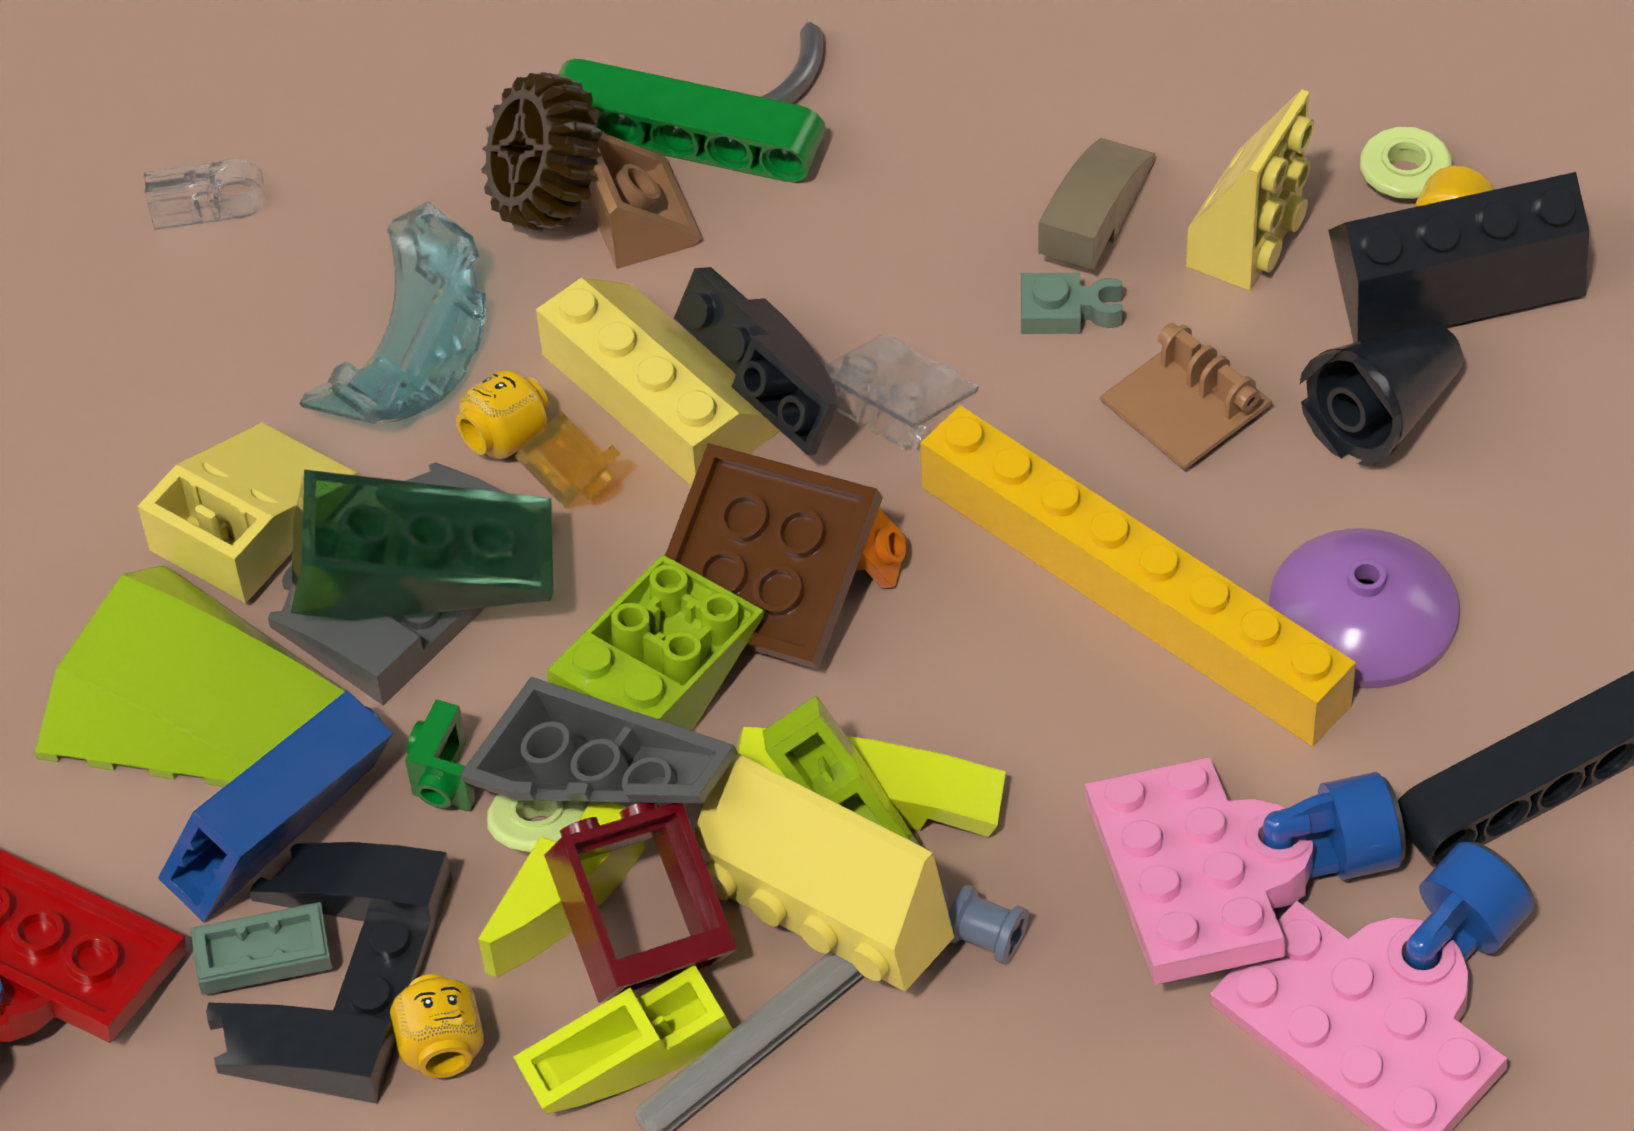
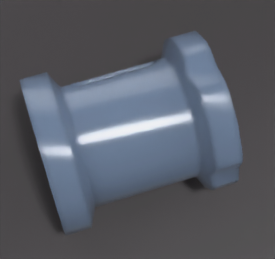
M965 885L954 899L948 913L954 934L951 943L956 944L960 940L967 941L993 952L995 960L1006 965L1014 957L1023 939L1029 911L1018 905L1012 910L978 897V890L976 888Z

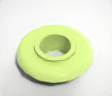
M1394 127L1383 130L1370 138L1360 153V170L1366 182L1377 191L1395 198H1418L1427 179L1440 168L1452 166V156L1445 143L1433 133L1416 127ZM1401 161L1416 164L1418 168L1402 170L1392 164Z
M498 794L487 811V828L494 839L513 850L531 852L540 836L557 842L561 838L559 831L579 821L588 803L587 801L513 800ZM539 816L549 817L541 821H528Z

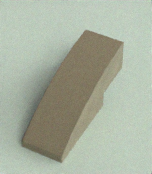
M1103 138L1094 142L1078 158L1066 174L1038 222V254L1094 270L1107 242H1115L1155 162V153Z

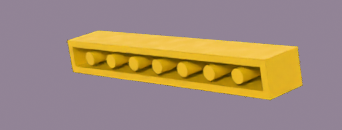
M961 405L920 442L921 484L923 489L1312 747L1351 707L1356 669L1355 661Z

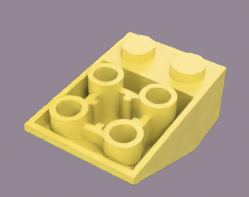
M1301 89L1239 148L1188 227L1186 267L1248 291L1252 289L1262 271L1270 273L1273 270L1282 250L1283 238L1288 230L1296 232L1299 229L1308 206V200L1302 198V188L1306 183L1311 168V161L1305 158V149L1314 129V120L1308 118L1310 92Z
M261 422L176 464L137 507L151 552L246 604L359 477L358 473Z

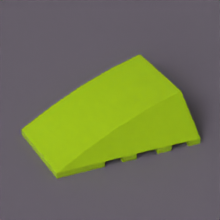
M165 565L121 574L57 666L35 755L37 759L59 762L61 756L84 759L87 761L88 767L113 771L116 764L149 769L150 776L172 780H175L178 774L204 777L206 785L225 787L343 694L345 690Z

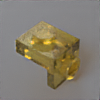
M561 411L518 451L515 458L566 509L581 494L590 502L616 477L609 470V467L621 452L612 444L602 453Z

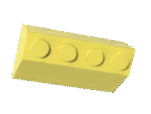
M581 277L535 309L542 355L690 486H692L708 443L750 454L780 432L778 428L731 387L736 374L632 284Z
M737 753L704 801L694 831L718 898L721 900L730 898L751 909L765 924L772 927L781 925L800 935L817 952L822 954L831 952L852 963L866 978L876 982L882 979L906 992L954 938L933 852Z

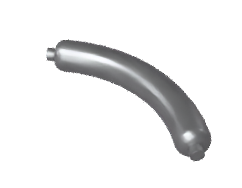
M812 22L805 23L800 31V55L794 69L778 87L762 97L793 104L807 90L817 74L823 54V37L820 27Z

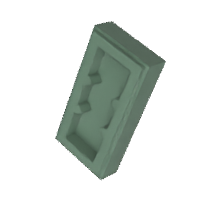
M321 902L190 928L197 979L202 995L333 969Z

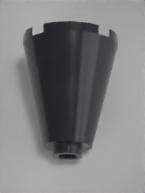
M1427 322L1320 353L1309 361L1302 371L1300 384L1306 381L1308 398L1301 401V406L1314 435L1331 453L1340 458L1350 454L1356 458L1363 459L1358 463L1359 465L1368 466L1385 459L1395 451L1460 371L1463 364L1460 343L1456 336L1443 325Z

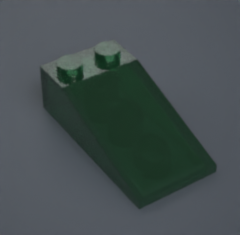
M304 469L293 518L292 614L360 620L551 601L554 593L551 498Z

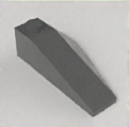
M531 676L460 773V776L465 783L513 800L703 804L738 752L733 744Z

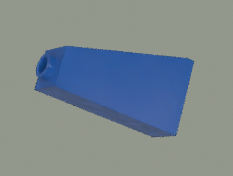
M346 690L192 812L158 879L204 923L374 767L393 733L382 723L379 716L371 708L364 706Z

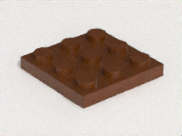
M708 443L665 556L764 610V617L744 647L745 649L819 670L883 496L877 488Z

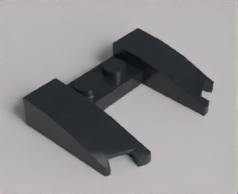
M361 842L296 843L290 848L293 859L271 880L260 877L252 885L249 891L252 901L288 908L321 902L324 914L364 921L333 1010L275 1004L208 1003L206 1015L210 1030L223 1028L227 1052L214 1058L217 1073L377 1104L397 1047L390 1008L397 995L421 975L452 882L447 852L401 845Z

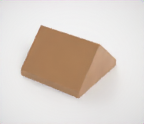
M603 133L598 140V152L602 156L597 159L594 167L598 178L592 179L590 183L591 197L587 202L616 269L695 246L702 237L666 157Z

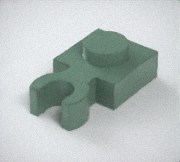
M1021 273V334H1080L1081 320H1091L1097 326L1104 328L1121 326L1122 304L1109 305L1104 302L1122 301V281L1114 278H1104L1094 282L1091 286H1080V273Z

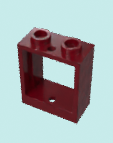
M639 802L620 811L621 819L600 825L597 817L574 822L559 831L561 838L544 854L598 1003L608 1001L628 988L636 992L666 982L693 965L697 967L698 971L718 965L737 950L683 803H671L659 807L658 803ZM654 838L690 936L617 960L581 860Z

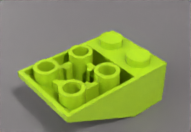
M661 554L547 669V682L693 731L764 617V610Z

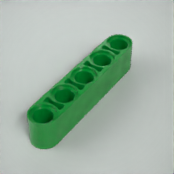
M584 59L567 60L558 73L559 76L569 77L572 81L582 83L583 90L592 93V107L599 110L596 128L602 130L607 135L663 156L784 182H798L808 175L825 135L826 126L823 119L810 108L797 104Z

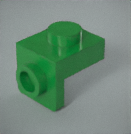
M438 699L435 700L425 721H417L410 733L405 763L412 795L419 797L422 801L433 807L447 808L450 806L470 811L475 802L473 785L465 783L460 776V773L466 766L456 763L466 743L460 706Z

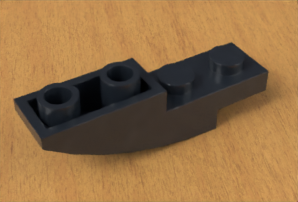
M712 267L694 268L674 319L736 374L731 386L805 454L816 455L838 406L835 388L819 357L800 332L766 298L748 300Z

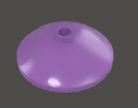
M1354 528L1337 530L1322 534L1302 544L1279 567L1274 576L1269 596L1270 607L1356 662L1353 688L1370 689L1394 686L1412 680L1428 671L1449 649L1457 629L1459 601L1455 585L1440 561L1416 542L1395 533L1376 529ZM1360 581H1368L1373 584H1363Z

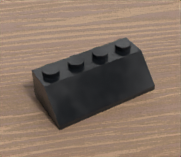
M1576 172L1349 221L1328 230L1353 343L1427 322H1435L1445 327L1585 295L1589 226Z

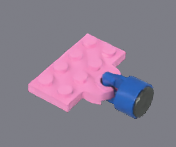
M1210 757L1085 784L1087 807L1155 985L1285 957V938L1273 908L1289 906L1296 900L1298 901L1306 896L1305 886L1309 878L1336 873L1341 880L1396 869L1405 858L1406 841L1399 804L1390 782L1378 772L1321 783L1318 788V795L1309 797L1289 808L1256 799L1228 801Z
M1476 842L1458 843L1420 884L1419 892L1422 900L1432 913L1425 921L1393 917L1370 923L1348 939L1296 900L1278 920L1285 938V957L1234 967L1210 993L1211 1005L1374 1131H1452L1507 1070V1057L1459 1022L1466 1011L1468 997V970L1465 960L1475 950L1487 954L1495 953L1534 910L1532 891L1522 875L1505 858L1482 844Z

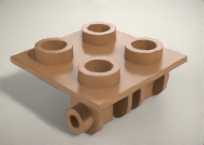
M1169 323L1158 335V342L1162 344V351L1102 394L1100 400L1185 470L1271 406L1272 400L1256 388V382L1251 377H1242L1232 369L1230 361L1225 356L1217 357V350L1211 345L1204 346L1192 336V330L1188 326H1177L1174 323Z

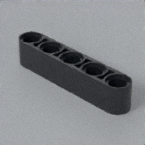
M1634 671L1431 776L1405 792L1398 799L1404 832L1431 866L1436 867L1460 842H1476L1485 845L1634 766Z

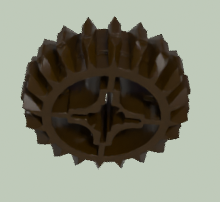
M541 72L540 74L529 73L527 77H517L512 84V88L504 89L502 104L494 105V120L492 125L486 127L489 136L487 145L482 148L486 152V163L481 171L488 178L484 190L485 194L492 196L490 201L491 209L499 212L502 221L512 223L516 227H522L524 230L538 232L543 230L553 231L556 227H566L571 217L579 216L581 201L590 199V183L592 179L598 178L594 167L597 159L602 156L598 152V140L603 135V131L596 128L599 110L592 107V93L584 91L582 83L572 81L571 78L559 76L558 74Z

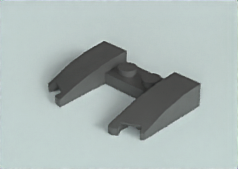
M436 462L429 465L430 472L396 484L393 479L383 481L376 486L378 498L453 548L385 612L380 611L344 589L291 565L285 571L282 579L283 587L285 590H289L282 611L270 612L268 617L270 628L384 706L550 546L545 515L477 477Z

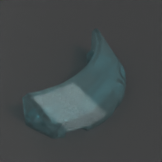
M429 201L392 220L387 229L394 258L395 292L389 323L376 351L361 369L356 370L357 367L348 362L336 366L328 382L304 393L300 401L301 407L373 424L390 423L407 419L431 408L449 395L468 372L467 367L480 345L486 313V293L477 290L472 262L479 257L473 236Z

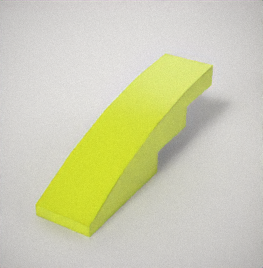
M743 727L739 733L737 752L784 776L766 752L763 730L766 728ZM847 736L893 803L907 827L920 831L927 819H931L985 837H989L997 827L1006 771L942 753L879 740Z

